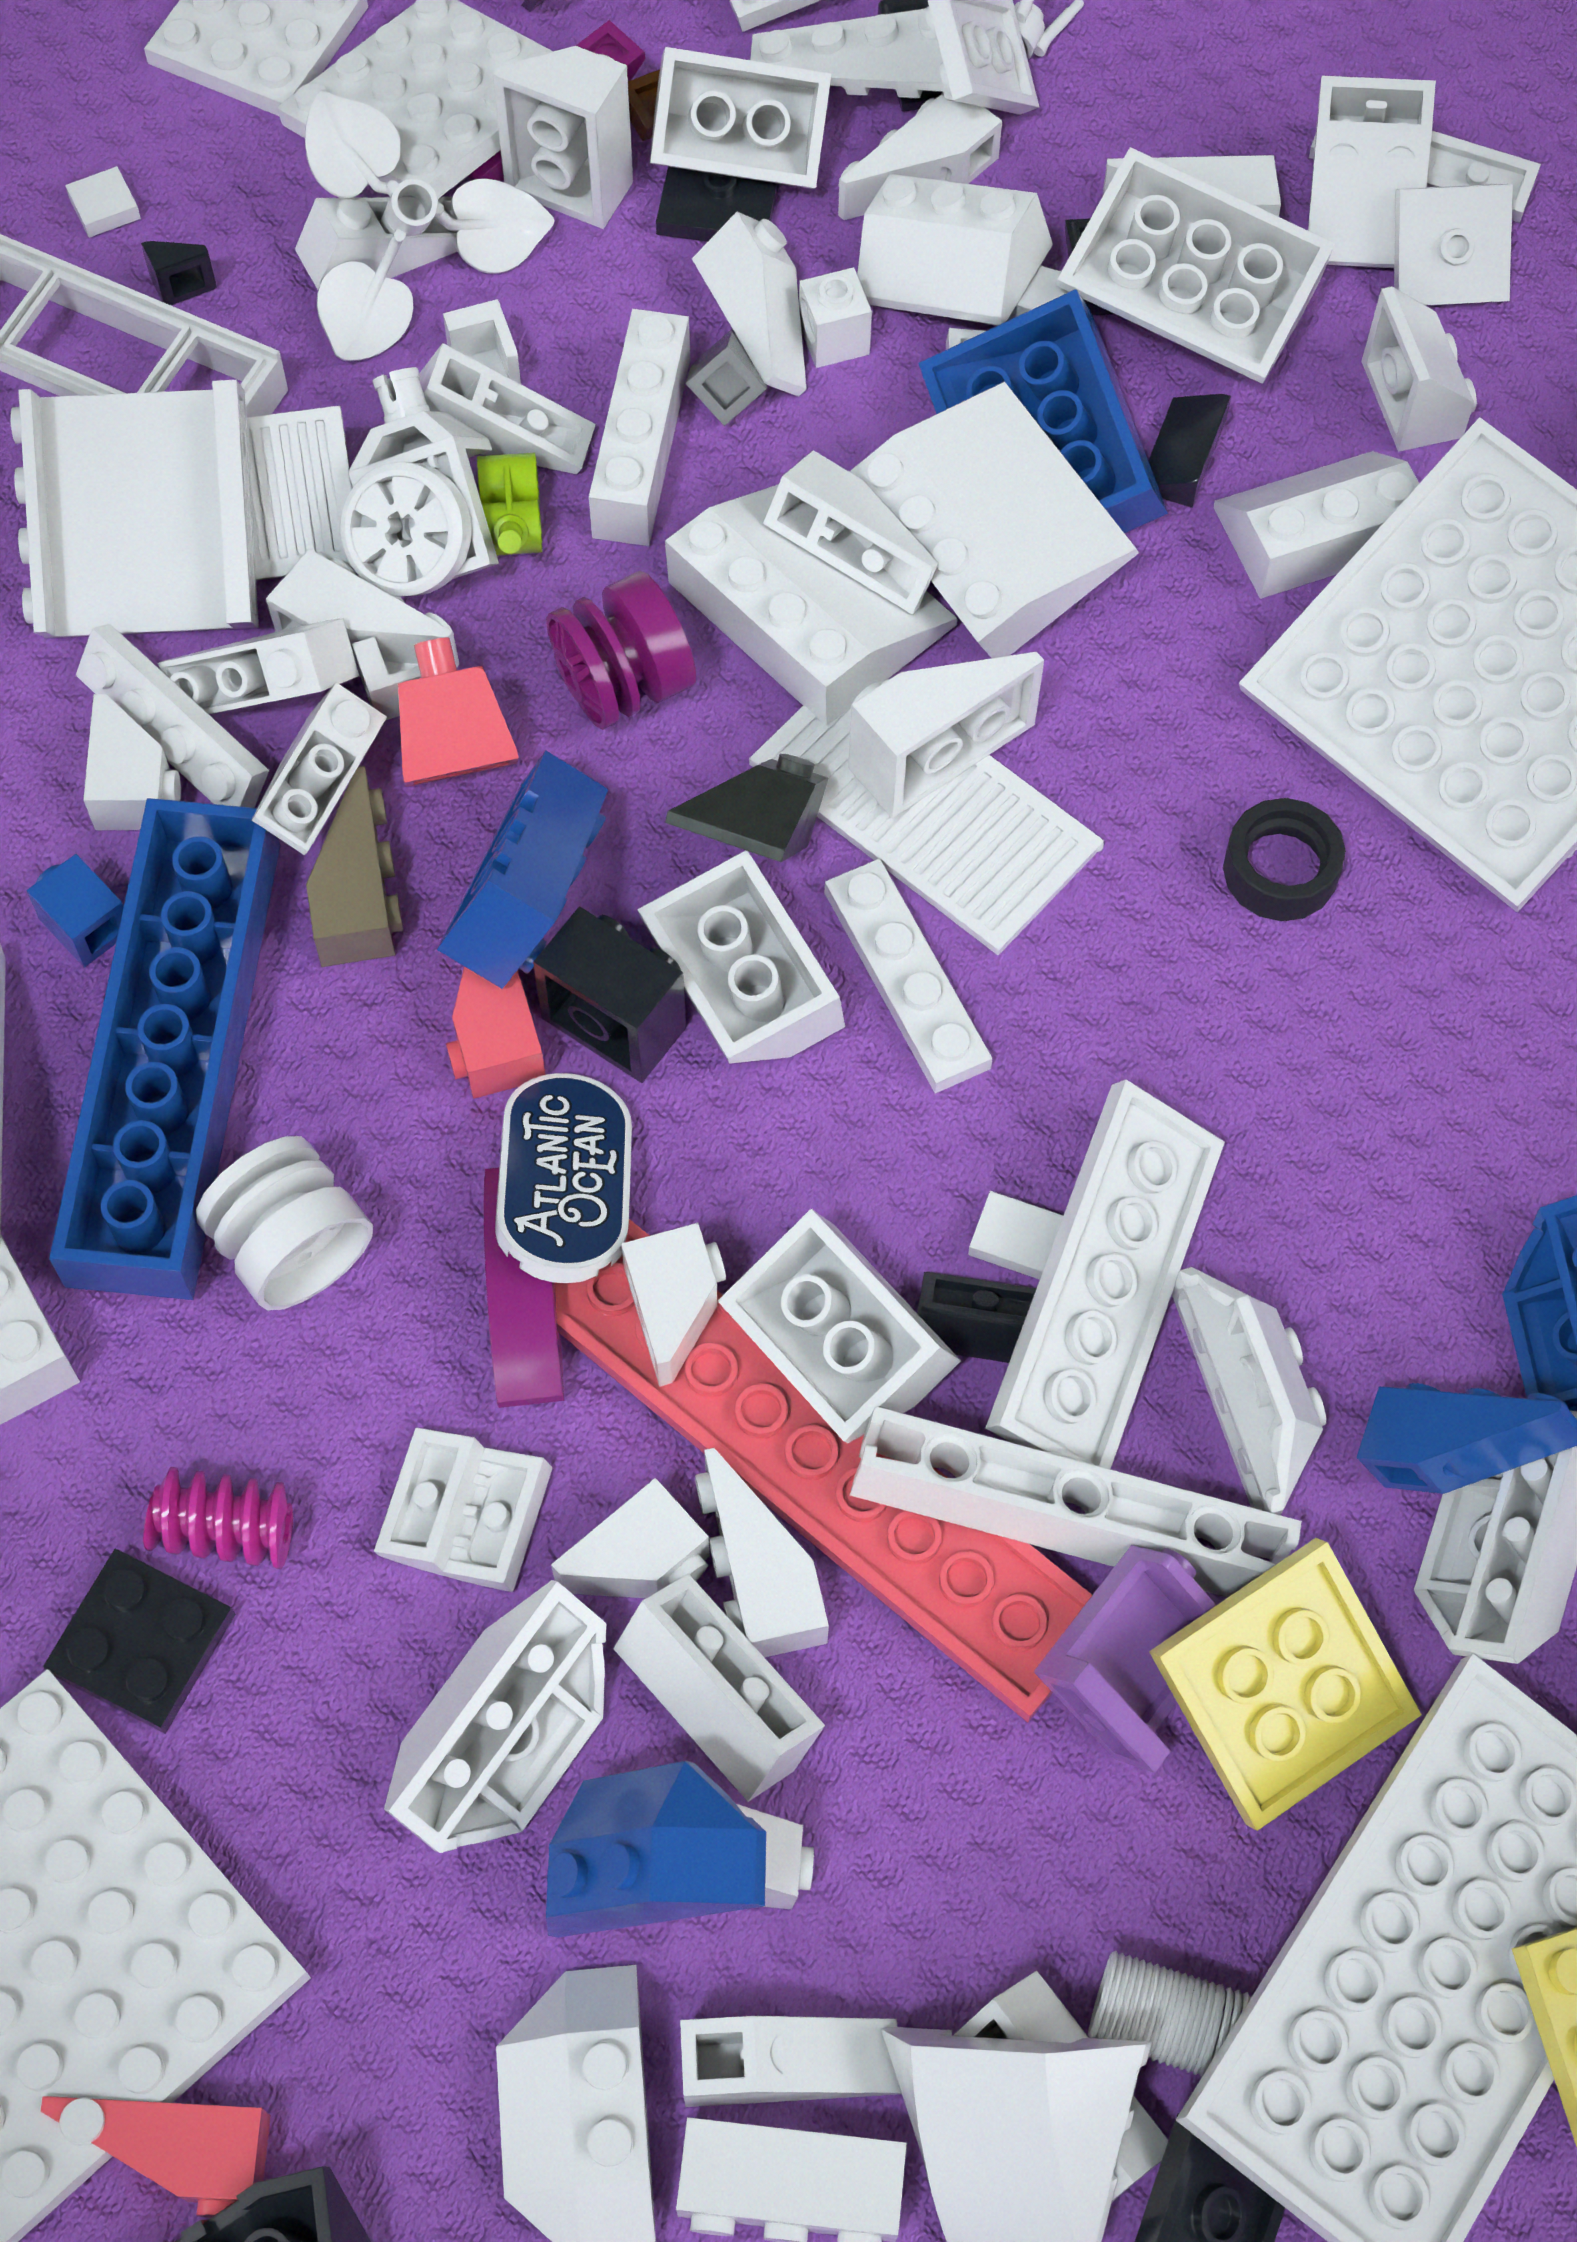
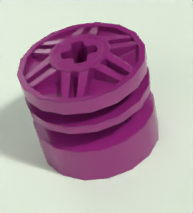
M642 571L633 573L604 588L602 591V601L605 615L592 600L582 597L575 601L573 613L561 607L550 612L546 618L547 633L561 677L585 715L596 727L602 730L616 724L619 720V711L628 717L638 713L641 709L638 686L650 700L660 703L693 687L696 683V667L682 625L659 585L648 573Z

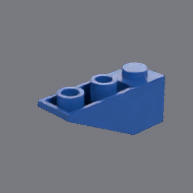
M1411 1383L1406 1388L1379 1386L1356 1458L1385 1488L1445 1494L1577 1446V1419L1562 1400L1542 1393H1532L1527 1396V1399L1501 1397L1492 1391L1481 1388H1470L1465 1394L1441 1392L1432 1386L1421 1383Z

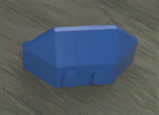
M1577 1195L1539 1208L1532 1224L1535 1228L1523 1246L1502 1293L1526 1398L1532 1393L1551 1395L1566 1403L1570 1411H1577Z
M681 1761L583 1780L549 1844L546 1901L548 1936L559 1938L764 1907L767 1832L753 1818L745 1816L732 1798L692 1762Z

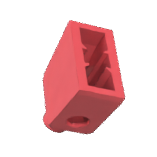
M449 637L415 644L414 648L421 678L398 683L402 771L405 787L517 764L519 757L516 746L483 667L477 666L457 670Z

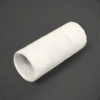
M1114 1951L1109 1956L1090 2021L1088 2037L1152 2042L1148 2058H1151L1152 2061L1158 2060L1159 2064L1165 2062L1166 2066L1171 2064L1173 2068L1186 2069L1187 2073L1192 2071L1194 2075L1199 2073L1200 2077H1202L1240 2017L1241 2010L1243 2012L1251 1997L1248 1992L1241 1994L1240 1990L1233 1992L1231 1987L1225 1989L1223 1984L1215 1985L1214 1982L1208 1983L1207 1979L1201 1981L1200 1977L1196 1979L1193 1975L1188 1977L1186 1972L1180 1974L1179 1970L1174 1972L1172 1968L1167 1970L1165 1966L1161 1968L1158 1964L1153 1966L1151 1961L1146 1964L1144 1959L1139 1961L1137 1957L1132 1959L1130 1955L1125 1957L1124 1953L1118 1955L1117 1951Z

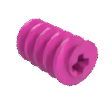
M170 1467L162 1484L156 1485L149 1500L144 1523V1548L152 1551L162 1539L166 1552L178 1555L184 1550L189 1541L193 1556L205 1559L216 1544L220 1560L232 1562L237 1558L243 1547L246 1563L252 1566H259L264 1561L268 1551H270L273 1567L281 1570L285 1565L291 1543L293 1529L292 1504L287 1503L285 1486L282 1482H276L268 1500L260 1498L257 1479L250 1478L242 1495L236 1496L233 1492L230 1475L223 1474L215 1492H208L204 1471H196L187 1489L180 1486L178 1468Z

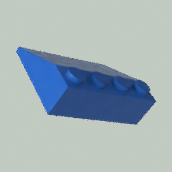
M1077 289L918 363L936 414L1005 382L1124 533L1168 514L1095 319Z

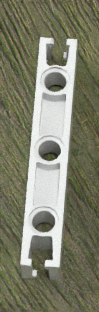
M877 1406L874 1407L862 1440L859 1453L861 1460L850 1492V1496L1113 1567H1115L1131 1545L1159 1552L1163 1548H1169L1179 1553L1192 1564L1196 1570V1575L1193 1579L1205 1592L1224 1597L1231 1596L1284 1560L1292 1549L1295 1550L1299 1542L1302 1522ZM876 1453L893 1458L895 1460L876 1457ZM933 1468H944L950 1471L956 1478H945L939 1475ZM1064 1502L1073 1503L1081 1507L1086 1514H1078L1070 1510ZM1196 1538H1203L1209 1541L1216 1550L1204 1547ZM1254 1556L1263 1557V1558H1268V1559H1270V1560H1269V1561H1266V1560H1263V1559H1260V1558H1257V1557H1254Z

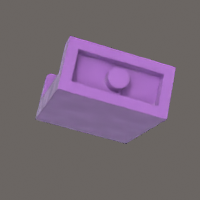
M1131 1545L1034 1670V1673L1115 1760L1155 1773L1171 1752L1156 1736L1155 1731L1176 1705L1177 1701L1149 1651L1222 1601L1209 1593H1205L1193 1579L1196 1575L1195 1568L1179 1553L1169 1548H1163L1159 1552Z

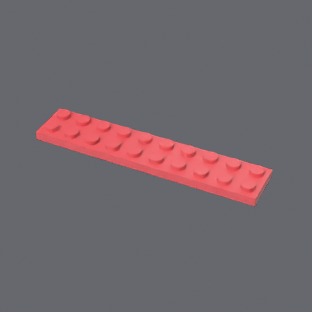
M629 1219L626 1242L650 1236ZM623 1255L612 1266L610 1262L607 1266L599 1269L598 1276L577 1283L555 1282L557 1329L559 1334L701 1452L704 1453L706 1449L715 1448L766 1506L1027 1723L1053 1693L1034 1673V1670L1092 1597L1091 1593L1028 1543L850 1496L853 1479L861 1460L859 1453L864 1435L850 1443L844 1442L722 1307L718 1300L723 1295L718 1290L717 1307L671 1384L659 1387L624 1270ZM876 1453V1457L895 1460L893 1458ZM933 1468L939 1475L948 1478L937 1468Z

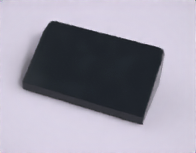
M1210 394L1173 397L1148 460L1162 499L1193 508L1227 419L1231 400L1230 395Z
M924 1272L917 1314L955 1355L1009 1363L1037 1288Z

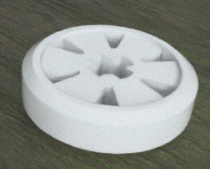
M388 463L365 474L350 491L341 516V539L347 559L360 578L391 595H424L446 585L461 569L471 543V519L461 492L443 473L430 466L418 463ZM400 517L401 519H414L416 526L410 530L412 542L410 540H398L396 533L402 528L399 520Z

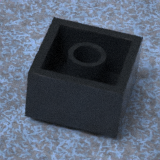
M579 906L533 961L541 1019L640 1083L645 1081L686 1029L684 977L679 964L663 950L655 947L648 950L629 938V934L624 927L609 916L600 915L596 917Z

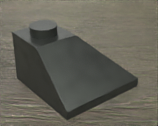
M779 754L778 761L770 759L668 810L664 823L783 862L808 847L829 778L813 773L815 764L806 759L789 754Z

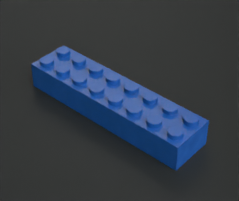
M147 798L49 1257L65 1288L194 1300L206 1234L197 1223L196 1208L204 1192L218 1175L280 850L278 837L252 821L257 808Z

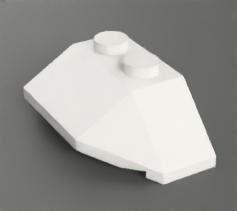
M1193 1267L1180 1270L1172 1297L1251 1508L1281 1515L1322 1433V1426L1326 1424V1413L1322 1399L1316 1388L1306 1387L1299 1368L1303 1363V1356L1297 1335L1291 1327L1284 1329L1276 1308Z
M1570 1411L1577 1419V1411ZM1577 1446L1442 1494L1414 1592L1453 1655L1467 1657L1474 1653L1480 1659L1518 1664L1559 1632L1577 1567Z
M551 1580L486 1628L401 1742L384 1810L434 1851L439 1853L451 1851L460 1846L481 1843L522 1832L603 1719L605 1668L602 1643L606 1642V1623L558 1581Z
M628 1965L565 1971L496 2046L504 2198L551 2242H656L637 1966Z

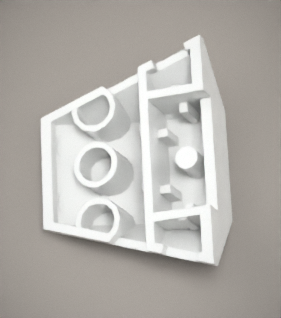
M885 2027L881 2029L921 2151L932 2197L947 2242H1102L1117 2178L1113 2173L1123 2133L1131 2127L1135 2109L1131 2108L1130 2105L1139 2069L1147 2063L1152 2042L1082 2038L1072 2043L960 2037L952 2036V2030L905 2027Z

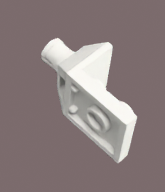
M411 367L389 372L390 379H387V375H381L373 379L375 391L378 392L385 415V424L370 430L348 473L352 487L365 474L388 463H418L440 471L461 492L471 519L469 551L461 569L453 579L499 564L468 459L492 450L489 438L447 413L430 411L419 379L421 377L418 368ZM400 517L399 520L402 528L396 533L398 540H410L412 542L410 530L416 526L414 519H401Z

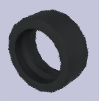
M1290 798L1265 800L1246 810L1232 827L1223 864L1227 888L1241 906L1259 917L1277 921L1303 919L1322 909L1335 892L1342 872L1346 850L1341 831L1327 813L1308 802ZM1282 834L1296 837L1309 845L1320 860L1319 871L1314 879L1304 884L1288 886L1273 883L1259 875L1249 863L1247 857L1249 847L1262 836Z

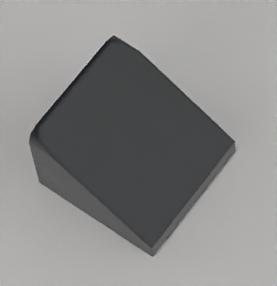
M145 241L141 243L150 278L162 302L173 305L217 288L209 253L205 245L161 241Z

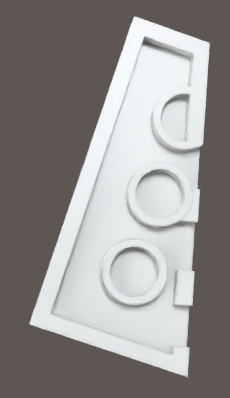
M926 8L791 29L773 30L753 34L751 61L832 73L830 86H841L846 90L847 95H868L870 88L896 89L898 97L920 98L922 90L943 91L945 99L953 100L952 96L946 91L940 77V64L943 62L938 40L933 37L928 28L925 16Z

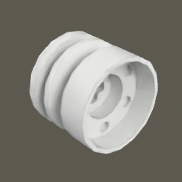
M285 1136L264 1143L240 1157L215 1179L204 1192L196 1208L198 1225L206 1235L214 1239L215 1247L220 1254L229 1260L235 1259V1274L256 1302L268 1311L282 1310L297 1305L328 1288L361 1257L373 1234V1224L347 1191L342 1187H334L333 1172L319 1160V1154L302 1136Z

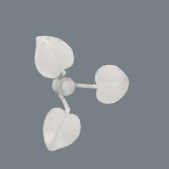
M324 90L316 94L305 127L306 156L312 174L325 190L341 199L355 198L363 192L368 184L374 191L388 194L390 199L386 205V218L391 228L395 231L376 273L362 262H345L332 268L325 275L319 286L317 294L318 316L334 354L341 360L361 361L370 359L389 349L405 333L413 314L412 293L404 283L385 277L405 236L421 234L427 229L434 217L446 229L458 231L456 248L461 258L471 267L487 274L505 273L516 268L529 256L538 242L552 228L554 224L553 216L537 200L524 191L501 181L476 179L459 187L451 201L452 211L456 220L451 219L444 211V205L438 202L435 191L425 181L407 179L399 184L395 180H390L388 183L381 182L378 178L392 173L400 158V138L393 123L378 109L365 103L341 98Z

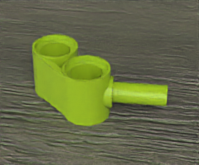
M536 453L477 456L480 500L496 555L543 553Z

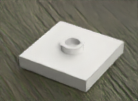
M1513 184L1396 189L1394 288L1423 305L1510 301Z

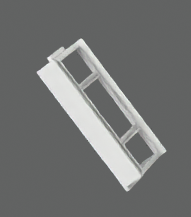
M0 234V281H5L29 291L0 330V371L58 396L126 394L16 347L50 300L167 350L137 393L164 392L187 359L242 381L240 385L245 390L246 418L272 414L287 393L288 387L280 351Z

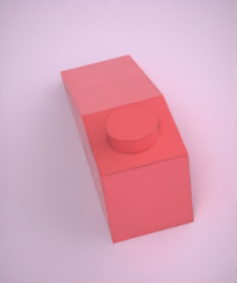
M464 966L452 1015L457 1040L445 1043L455 1080L467 1077L473 1099L519 1087L533 1078L546 1075L541 1046L518 970L504 988L501 989Z
M43 2096L41 2112L59 2122L64 2108L70 2102L79 2098ZM91 2099L100 2105L105 2115L103 2131L91 2143L183 2200L198 2203L196 2216L212 2218L236 2202L238 2194L256 2182L264 2180L271 2115L262 2108Z

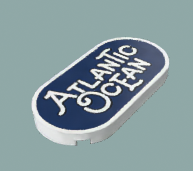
M547 1074L533 1078L519 1086L512 1093L505 1107L496 1208V1239L507 1257L508 1252H510L515 1259L520 1261V1269L541 1280L556 1283L583 1282L598 1276L599 1269L607 1266L610 1262L612 1266L622 1255L621 1244L626 1242L629 1225L632 1120L624 1101L603 1083L577 1074Z

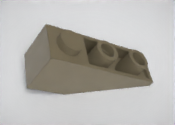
M365 766L358 767L353 774L306 883L313 938L321 967L395 956L392 933L403 931L398 895L386 896L384 879L395 877L390 841L378 842L376 826L387 824L382 788L370 789Z

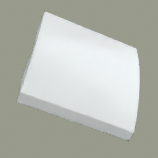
M415 1428L374 1552L378 1556L420 1570L476 1585L513 1592L553 1467L542 1457L484 1448L475 1437Z

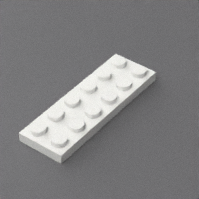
M1128 1080L1111 1085L986 1425V1429L1011 1443L1111 1469L1178 1273L1225 1143Z

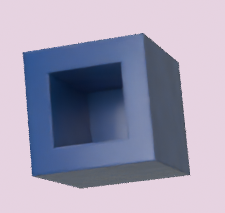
M74 854L62 864L53 865L46 869L38 877L36 883L26 890L39 920L84 968L116 944L124 908L123 903L77 854Z

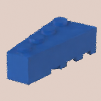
M545 750L516 792L437 950L501 989L504 988L518 969L528 974L534 966L533 961L546 946L547 941L542 938L559 917L566 904L567 898L565 897L569 887L573 884L586 862L587 857L583 855L585 847L588 848L606 820V817L599 812L608 788Z

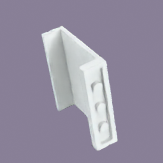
M237 380L212 381L213 390L39 397L31 389L18 390L19 407H12L11 430L15 444H22L23 467L15 469L14 481L18 503L26 504L27 527L19 529L18 544L22 563L30 564L31 588L23 589L22 607L25 621L27 624H33L34 633L44 638L90 636L92 628L111 624L122 635L259 628L245 390Z

